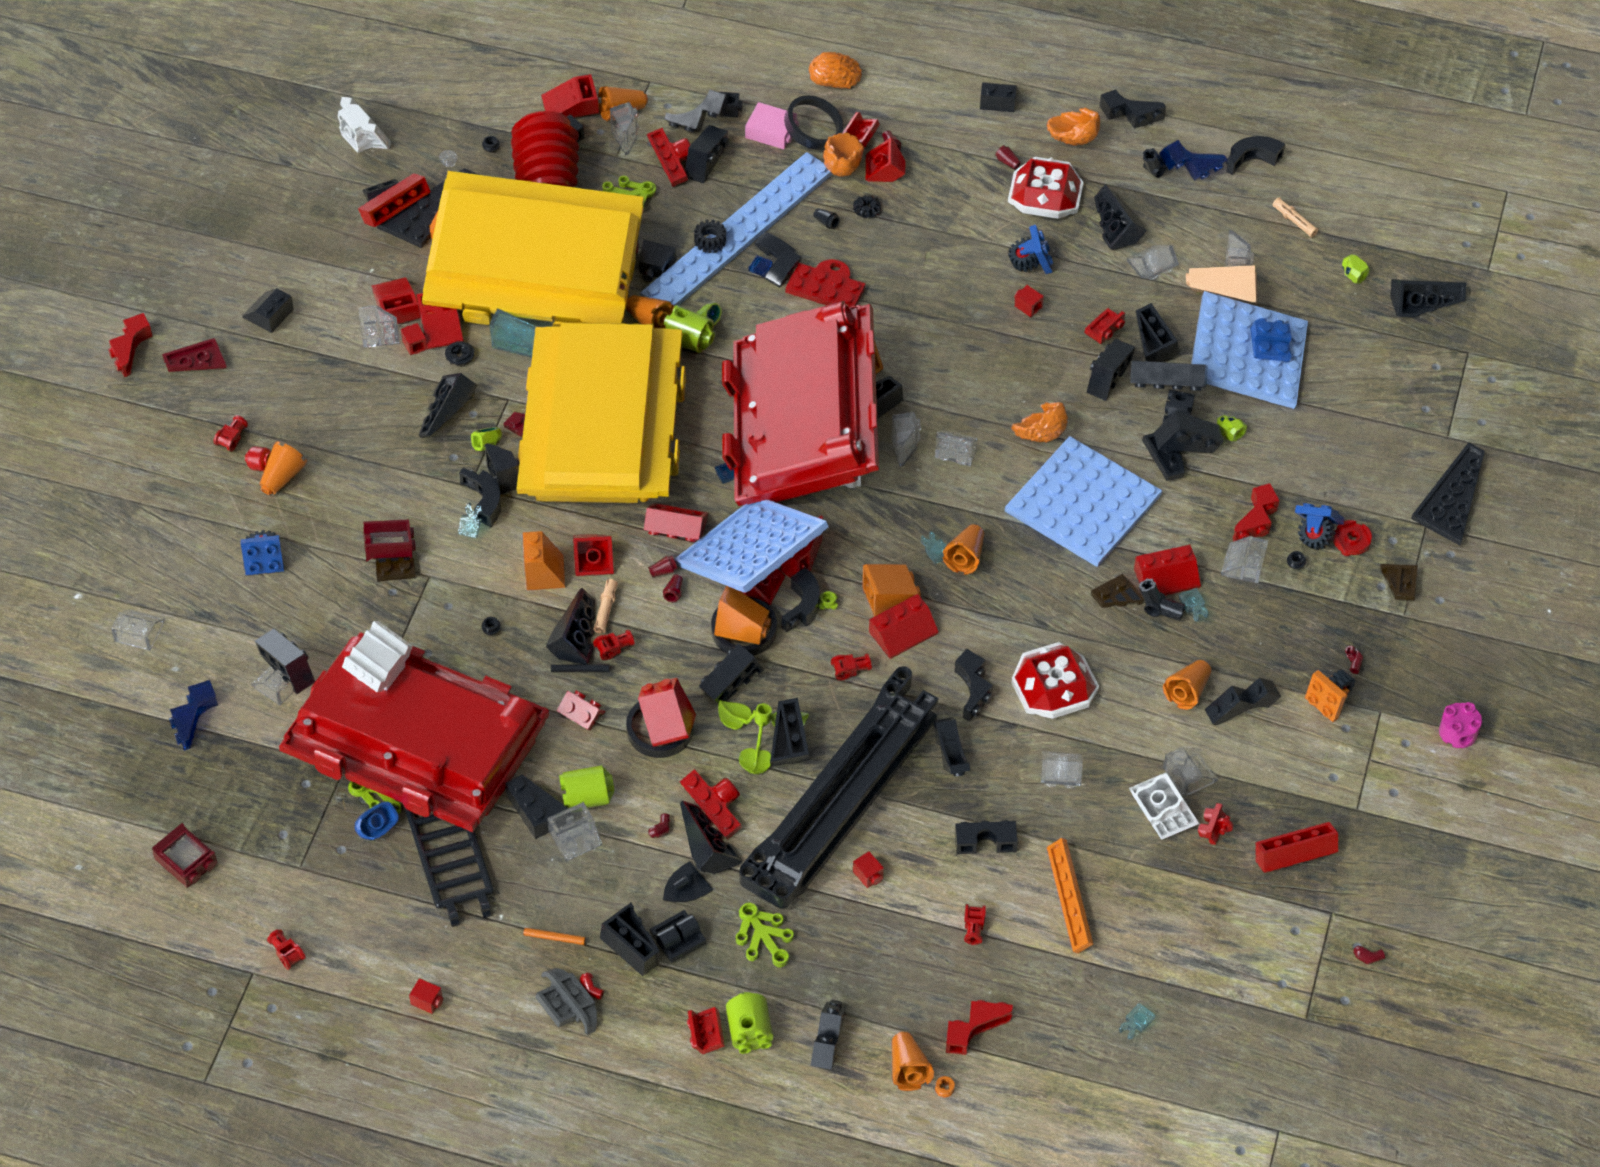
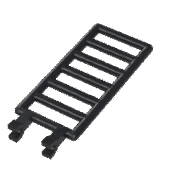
M404 807L435 907L437 909L446 907L452 927L460 925L455 904L473 899H478L483 918L491 917V909L486 896L494 893V887L475 830L471 832L454 825L421 834L418 826L442 819L435 817L434 814L428 817L416 818L413 812ZM467 831L469 837L467 840L427 851L423 842ZM468 847L473 849V856L433 867L430 865L429 858ZM474 863L478 865L479 872L436 883L434 874ZM483 880L485 886L483 889L441 899L439 893L441 890Z

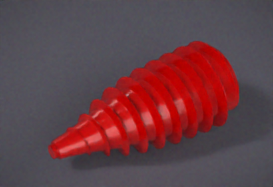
M538 111L530 113L516 122L511 131L515 180L575 188L578 182L575 176L579 171L576 165L579 161L577 154L579 150L577 142L579 134L571 126L570 120L557 112Z

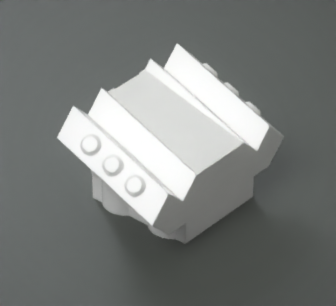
M342 97L340 105L343 109L338 111L341 135L357 153L369 148L389 149L391 141L352 98Z
M373 621L371 629L366 630L360 642L353 647L350 656L345 657L342 667L376 692H382L383 689L387 691L404 669L405 661L409 657L413 646L379 621Z
M1167 773L1129 788L1161 840L1199 824Z

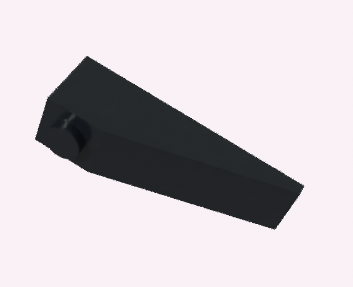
M1105 184L1094 196L1097 213L1100 214L1101 218L1099 223L1104 232L1102 237L1111 250L1136 244L1147 231L1140 220L1108 185Z

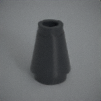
M820 208L814 211V218L826 228L835 229L839 225L840 217L837 213Z

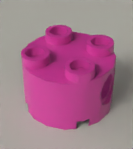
M1467 702L1454 703L1445 707L1439 726L1440 737L1445 743L1449 742L1455 748H1466L1474 744L1482 724L1481 715L1475 708V705Z

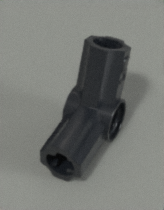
M1154 148L1146 149L1143 152V168L1156 178L1161 177L1165 173L1166 168L1179 160V155L1174 148H1168L1160 154Z
M1146 579L1140 583L1139 589L1146 603L1144 611L1148 615L1153 617L1163 615L1178 621L1181 620L1185 604L1167 599L1163 593L1159 592L1153 579Z

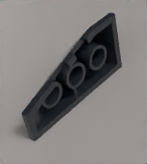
M1391 279L1390 298L1398 317H1417L1420 314L1465 301L1467 283Z
M462 373L443 375L433 394L435 401L428 407L431 412L425 417L418 436L421 438L430 437L474 397L477 384Z
M583 588L579 589L552 631L546 648L559 660L587 664L593 652L591 636L594 635V630L591 627L592 620L595 618V599Z
M683 800L680 802L691 856L696 863L697 869L703 873L717 874L740 865L743 861L731 843L727 845L721 839L723 834L709 825L711 821L695 804Z

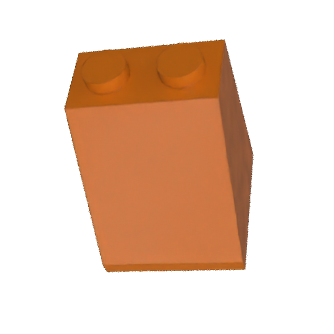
M542 531L523 532L527 590L565 588L563 554Z
M863 565L862 588L874 616L916 594L921 597L919 587L914 584V575L912 571L908 570L906 565Z
M726 586L718 604L714 635L760 645L762 638H766L767 630L770 629L771 619L768 618L769 610L740 591Z

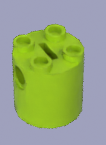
M676 305L672 314L667 315L664 320L665 329L682 330V347L701 353L714 341V321L708 317Z
M602 765L562 772L559 775L561 791L565 790L566 794H562L563 803L569 811L607 805L610 803L615 792L612 775Z
M743 992L730 999L726 1003V1012L732 1045L739 1049L741 1054H747L751 1050L759 1048H770L772 1046L773 1032L766 998L758 993Z

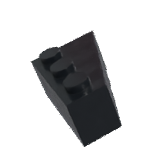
M1116 338L1111 344H1107L1105 351L1100 352L1098 359L1093 360L1090 366L1092 372L1086 393L1107 401L1110 388L1114 389L1116 386L1114 381L1118 376L1122 377L1131 363L1135 346Z

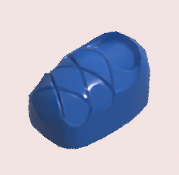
M381 802L362 813L356 820L354 828L361 838L374 840L388 832L397 823L399 816L390 802Z

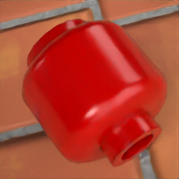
M251 447L245 455V461L249 469L264 471L271 450L266 447Z

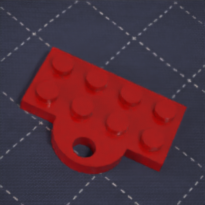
M829 259L820 262L816 268L799 263L785 288V293L823 305L844 301L849 307L856 306L860 300L866 283L850 279L849 267L844 262ZM837 267L839 270L834 271L831 268Z

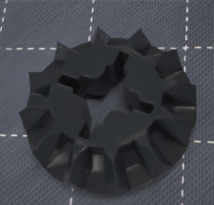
M864 194L863 197L858 196L857 200H854L853 210L860 217L871 218L879 214L881 203L873 195L869 197Z
M454 342L445 350L446 361H449L451 365L456 364L459 366L464 364L466 366L467 362H472L474 349L467 342ZM460 350H461V352H462L461 357H457V355L460 353Z

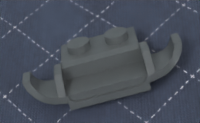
M559 968L543 972L541 976L543 978L548 977L551 985L537 992L535 998L559 1028L576 1020L577 1023L582 1021L587 1035L595 1032L597 1025L595 1001L575 975Z

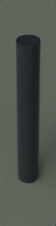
M609 664L551 665V672L610 671Z

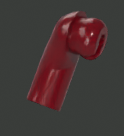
M1350 645L1345 649L1346 656L1352 663L1350 672L1358 674L1363 656L1354 646Z
M667 813L661 814L660 823L649 828L648 834L651 838H659L669 832L670 815Z
M1356 946L1353 950L1355 957L1365 964L1385 959L1382 949L1371 952L1365 947Z

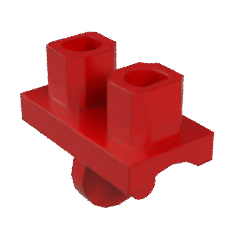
M1216 803L1215 808L1205 809L1204 820L1209 822V824H1200L1198 827L1199 836L1208 838L1210 844L1216 845L1220 834L1224 835L1225 832L1232 831L1234 824L1230 821L1231 817L1222 811L1223 805Z

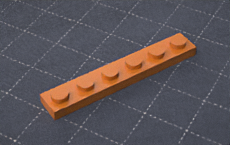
M1060 838L1049 845L1047 851L1072 950L1079 954L1092 946L1093 940L1066 839Z

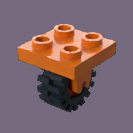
M1343 669L1338 670L1337 673L1335 672L1329 678L1317 670L1312 675L1305 699L1325 717L1335 722L1339 718L1348 693L1352 691L1356 681Z

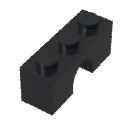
M1016 821L955 823L956 855L976 854L977 843L981 840L992 841L996 846V853L1017 852Z

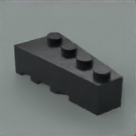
M1132 361L1130 383L1135 385L1136 388L1153 386L1154 389H1164V386L1172 387V390H1183V387H1190L1191 391H1201V388H1206L1208 366L1204 364Z
M891 376L876 382L877 419L904 400L902 384Z

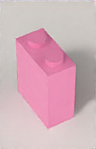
M758 102L745 126V138L785 149L787 143H790L792 140L784 123L786 110ZM793 113L794 122L798 127L797 113Z

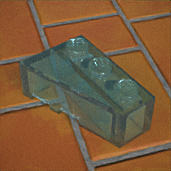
M497 308L490 322L492 348L532 358L536 326Z

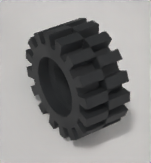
M705 220V223L701 221L700 225L697 224L694 229L695 246H698L699 250L703 248L705 253L706 250H709V253H712V250L714 252H718V249L722 250L723 246L725 247L726 228H724L723 224L720 225L719 221L716 223L715 220H711V222ZM708 234L716 235L714 238H706L704 236Z

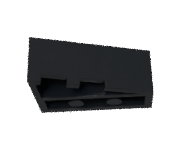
M709 125L688 147L685 170L688 179L705 183L722 152L729 144L727 130Z
M1150 303L1136 310L1137 326L1145 361L1163 362L1179 354L1178 340L1153 304Z
M1175 411L1154 432L1158 450L1213 453L1224 442L1220 425Z
M272 629L255 640L261 657L274 671L278 669L284 675L282 680L285 683L288 681L291 683L293 692L296 695L315 683L307 661L309 659L307 653L303 649L300 650L293 641L290 642L284 633L280 634L275 629Z
M738 643L728 651L727 656L715 665L714 670L701 680L699 687L705 695L719 706L720 700L726 702L737 693L736 688L743 683L747 685L751 682L749 678L756 672L760 674L764 670L756 658Z
M798 697L778 701L770 767L809 760V751Z
M523 774L505 783L506 796L535 839L571 822L569 809Z
M632 902L602 923L600 939L641 976H644L657 966L660 951L650 933L645 930L641 918L634 911Z

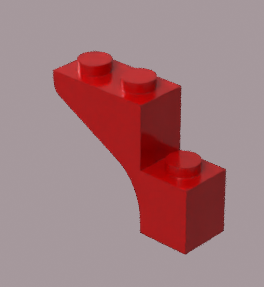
M144 313L123 320L124 328H122L124 335L109 340V355L111 359L115 358L116 369L118 372L121 371L124 377L131 374L137 346L142 341L153 337L150 324Z
M1270 483L1253 488L1251 501L1254 508L1235 525L1234 544L1269 534L1271 521L1268 515L1277 512L1279 499Z
M971 1001L969 1023L961 1020L948 1021L946 1053L966 1055L968 1044L975 1035L1011 1021L1013 1005L1005 1002Z

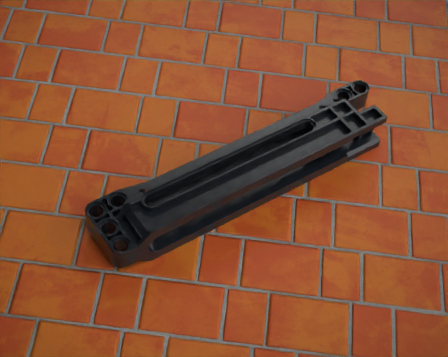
M901 666L893 672L883 685L873 707L777 829L759 844L744 861L739 869V881L743 888L780 909L790 906L797 896L804 893L934 724L933 721L937 720V715L931 710L938 703V697L923 690L914 702L904 698L912 684V671L910 668Z

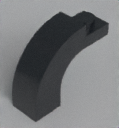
M1252 136L1241 139L1231 147L1230 156L1226 161V172L1233 175L1244 162L1252 159L1262 160L1275 166L1283 157L1285 143L1266 136Z
M463 467L459 472L460 484L478 492L482 496V499L474 508L475 520L492 527L501 512V497L498 483L484 470L478 475L475 471Z
M806 567L791 576V589L799 595L801 602L782 616L781 628L785 632L795 629L800 623L807 627L815 619L819 610V584L815 576Z

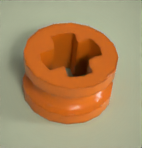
M942 1076L936 1081L935 1091L940 1097H949L954 1092L955 1083L952 1078ZM944 1083L946 1086L949 1085L948 1090L941 1089V1085Z

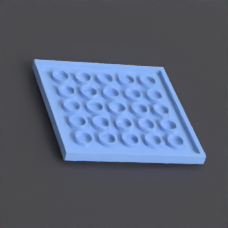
M1204 291L1201 299L1191 364H1204L1208 366L1206 384L1294 409L1297 405L1308 321ZM1265 318L1267 322L1282 320L1284 323L1290 324L1292 339L1289 342L1291 352L1289 362L1254 358L1250 328L1255 320Z
M1069 436L1005 506V512L1098 567L1162 495V490Z
M770 500L745 504L677 556L674 561L676 566L746 593L761 580H764L771 572L778 569L781 564L792 558L800 549L806 547L814 538L820 536L829 526L825 520Z

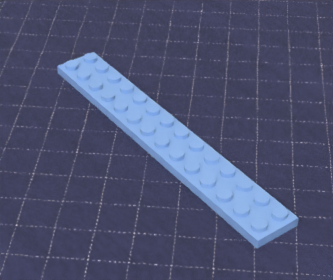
M806 152L722 223L724 228H726L725 247L723 246L722 250L718 249V252L712 250V253L706 250L705 253L703 248L699 250L698 246H695L640 292L641 296L667 300L674 306H679L827 180L832 173L825 167L823 162ZM709 234L706 238H714L716 235Z

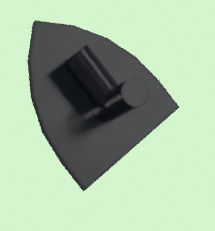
M689 861L678 868L668 879L664 888L663 900L669 902H689L707 895L713 891V888Z

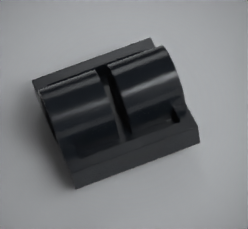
M685 910L650 928V934L671 963L706 944V939L701 933L697 920L693 915H688Z

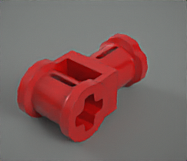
M239 415L234 416L233 422L229 426L225 424L222 429L217 431L213 440L214 444L224 446L228 451L232 452L241 439V431L248 427V422Z
M627 629L625 633L617 636L614 633L600 635L593 641V645L595 648H598L601 660L606 661L620 654L621 648L628 645L634 646L635 641L631 631Z
M868 653L853 658L852 654L837 655L830 661L835 669V678L840 681L857 676V671L864 669L872 670Z
M965 904L964 922L967 933L964 936V941L970 945L982 943L981 930H983L985 924L986 905L974 907Z
M281 929L274 930L268 936L267 942L275 947L277 956L287 970L291 969V966L299 960L306 959L299 945L294 943L291 938L287 940Z

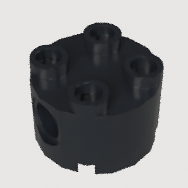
M1169 389L1167 400L1170 401H1166L1164 411L1168 415H1164L1163 423L1175 411L1191 416L1195 394Z

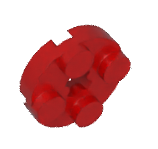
M1347 520L1344 521L1343 525L1337 526L1333 542L1342 555H1359L1369 550L1372 534L1365 524L1362 523L1360 525L1356 523L1357 521ZM1352 535V537H1356V539L1351 540L1349 539V536Z

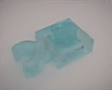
M468 503L465 507L467 515L461 516L458 534L476 539L478 538L481 519L476 517L481 512V506H476L474 512L471 510L472 503Z
M930 531V539H926L922 535L921 543L926 546L925 552L937 564L943 561V550L946 544L942 539L936 541L935 534Z
M1197 588L1179 594V600L1182 604H1185L1186 612L1192 611L1193 619L1196 622L1199 621L1198 614H1202L1205 619L1208 617V610L1204 607L1205 601Z
M1138 1003L1126 1015L1125 1020L1127 1022L1120 1025L1119 1032L1122 1033L1126 1029L1129 1030L1127 1039L1130 1040L1134 1037L1136 1029L1141 1033L1155 1019V1014L1141 1003Z

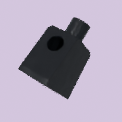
M643 240L639 257V272L643 274L642 278L645 281L650 282L653 277L658 278L675 263L676 247Z

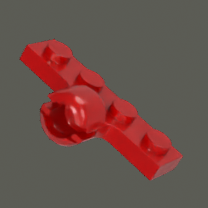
M663 128L646 134L672 187L687 181L688 177L681 162L687 160L688 147L691 145L689 140L683 138L671 143Z
M694 769L679 781L727 840L742 828V825L728 809L729 804L740 796L738 789L728 778H723L715 786L710 787Z

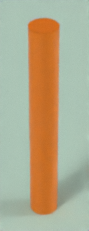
M524 928L523 934L529 937L584 945L586 937L531 928Z

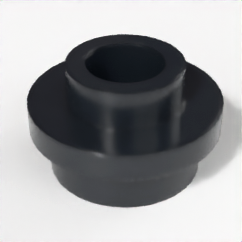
M487 136L482 142V147L487 152H494L499 149L500 143L495 136Z
M1293 551L1287 557V564L1293 569H1301L1306 564V558L1302 552Z
M487 617L482 622V631L487 635H495L500 631L501 624L497 618Z

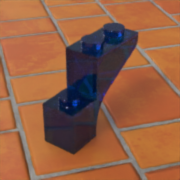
M1179 140L1169 144L1159 152L1169 171L1174 168L1178 170L1185 166L1194 181L1199 178L1201 180L1211 175L1209 172L1213 170L1218 172L1224 168L1223 164L1228 160L1223 154L1192 153L1185 149Z
M210 680L188 686L189 695H186L188 704L170 709L172 717L168 719L171 728H176L177 733H174L177 745L181 744L184 751L192 746L200 716L208 709L218 706L216 694Z

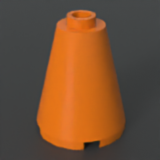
M604 86L598 92V97H601V103H598L602 119L606 121H611L645 108L648 103L647 95L641 90Z
M632 295L627 299L626 311L641 324H654V328L665 329L664 320L667 315L672 314L675 306L667 300Z
M279 441L273 445L259 483L261 491L267 495L276 494L307 464L306 459L304 461L301 459L303 455L287 444L281 446Z
M975 524L969 525L945 546L943 561L949 569L956 573L958 571L964 572V574L973 573L977 569L984 540L983 529Z
M1197 660L1170 675L1163 684V691L1168 701L1178 704L1176 707L1180 709H1192L1198 703L1212 671L1210 665L1204 660Z
M899 1032L892 1038L893 1083L902 1091L921 1089L920 1085L925 1082L928 1085L932 1081L934 1069L913 1036L908 1032Z

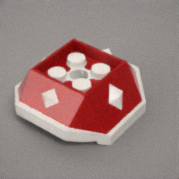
M1034 157L1014 171L1008 203L1014 205L1025 214L1062 218L1069 214L1078 213L1084 182L1070 162L1054 160L1052 157L1049 159Z
M1060 642L1023 653L1011 682L1026 713L1052 719L1088 708L1099 691V685L1085 657Z

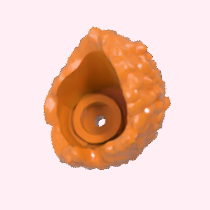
M823 52L815 57L809 66L810 79L814 83L826 87L850 89L851 86H855L857 82H860L862 76V69H860L859 63L848 55L836 52Z
M1080 108V112H1062L1060 116L1050 118L1046 126L1048 127L1047 130L1050 131L1051 137L1055 140L1073 146L1084 145L1097 137L1100 130V116L1095 111Z
M846 132L838 133L832 137L829 136L823 152L825 167L838 177L851 175L860 165L864 146L859 143L856 136H850Z
M1045 402V404L1040 406L1044 410L1043 413H1033L1031 416L1022 419L1021 423L1013 424L1011 429L1021 439L1046 443L1053 441L1067 427L1068 416L1064 404L1061 402Z

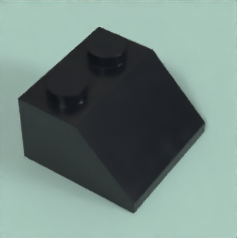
M982 82L980 110L1014 112L1017 85Z
M278 288L267 291L242 316L251 323L272 333L294 310L292 297Z
M489 443L484 444L487 468L490 475L498 483L500 494L517 490L519 459L514 458L513 453L509 450Z

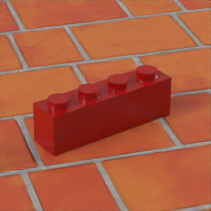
M413 173L359 207L358 210L364 224L376 227L431 191L425 177Z
M1330 822L1255 842L1256 863L1266 873L1337 853L1338 832Z

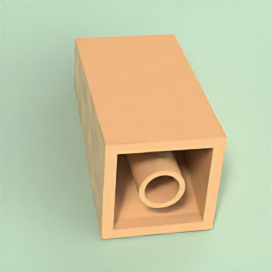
M1255 265L1190 268L1189 273H1186V284L1190 286L1192 291L1201 293L1206 291L1247 304L1258 305Z

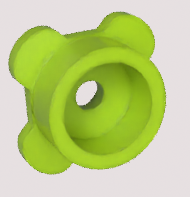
M831 591L821 593L819 608L822 610L837 609V594Z

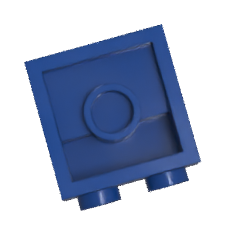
M1265 318L1255 320L1250 328L1254 358L1289 362L1291 359L1289 342L1292 339L1290 324H1286L1282 320L1267 322Z

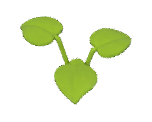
M720 700L718 714L721 722L726 727L741 729L744 723L749 724L753 719L759 726L756 750L747 748L741 751L739 763L749 773L762 774L770 768L771 754L768 751L760 750L763 727L770 723V720L772 725L775 726L777 712L771 713L772 708L768 704L762 703L757 705L756 710H753L752 714L750 708L744 704ZM801 712L804 726L809 714Z

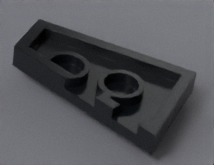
M1154 433L1144 435L1142 441L1166 481L1183 478L1185 471L1179 451L1158 450Z

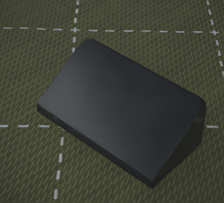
M392 179L365 188L362 191L369 202L399 182L396 179Z

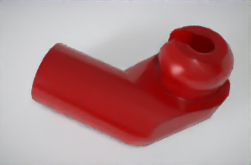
M586 972L582 974L579 982L590 996L601 1000L604 990L594 987L593 975Z

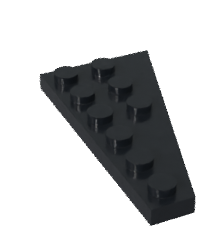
M464 168V169H462V170L459 171V172H461V173H469V174L479 175V174H477V173H475V172H472V171H470V170H468V169H466V168ZM445 181L430 189L431 192L384 221L377 228L422 248L431 238L430 225L439 209Z
M1468 442L1414 511L1411 519L1461 546L1485 451Z

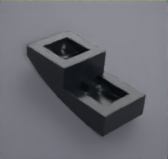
M767 232L754 244L767 256L771 253L776 259L779 258L786 248L793 252L796 251L780 238Z
M786 248L775 261L765 279L780 288L790 277V272L801 262V256Z

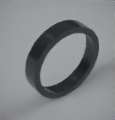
M804 95L794 99L784 116V123L788 133L796 142L804 147L814 150H825V144L828 139H816L803 133L794 122L793 109L799 105H812L820 108L835 123V135L843 132V119L839 111L830 102L817 96Z
M749 597L769 610V618L771 619V629L766 638L761 640L760 645L742 646L753 656H756L766 651L773 644L777 634V619L774 611L767 603L758 598ZM717 607L711 619V633L716 645L722 651L728 653L736 645L726 641L723 637L714 635Z
M639 701L629 711L626 720L627 737L631 745L641 754L653 758L670 757L684 750L692 739L694 727H692L689 738L678 740L673 744L655 747L646 744L635 735L632 728L633 719L642 711Z

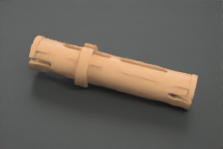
M1280 197L1273 202L1272 206L1279 210L1285 219L1291 220L1309 237L1313 238L1317 234L1318 228L1296 212L1293 206H1289Z
M613 579L606 580L604 591L600 596L601 604L593 628L599 634L606 632L611 607L616 599L615 592L618 582Z

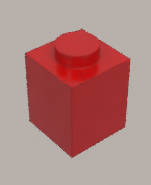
M1026 285L1022 290L1019 289L1016 292L1014 307L1032 317L1043 308L1044 296Z
M418 323L401 329L402 341L410 356L427 350L426 338Z
M870 851L853 861V873L866 888L877 885L882 881L884 868Z
M420 978L409 994L411 1005L431 1014L442 1005L444 999L441 987Z

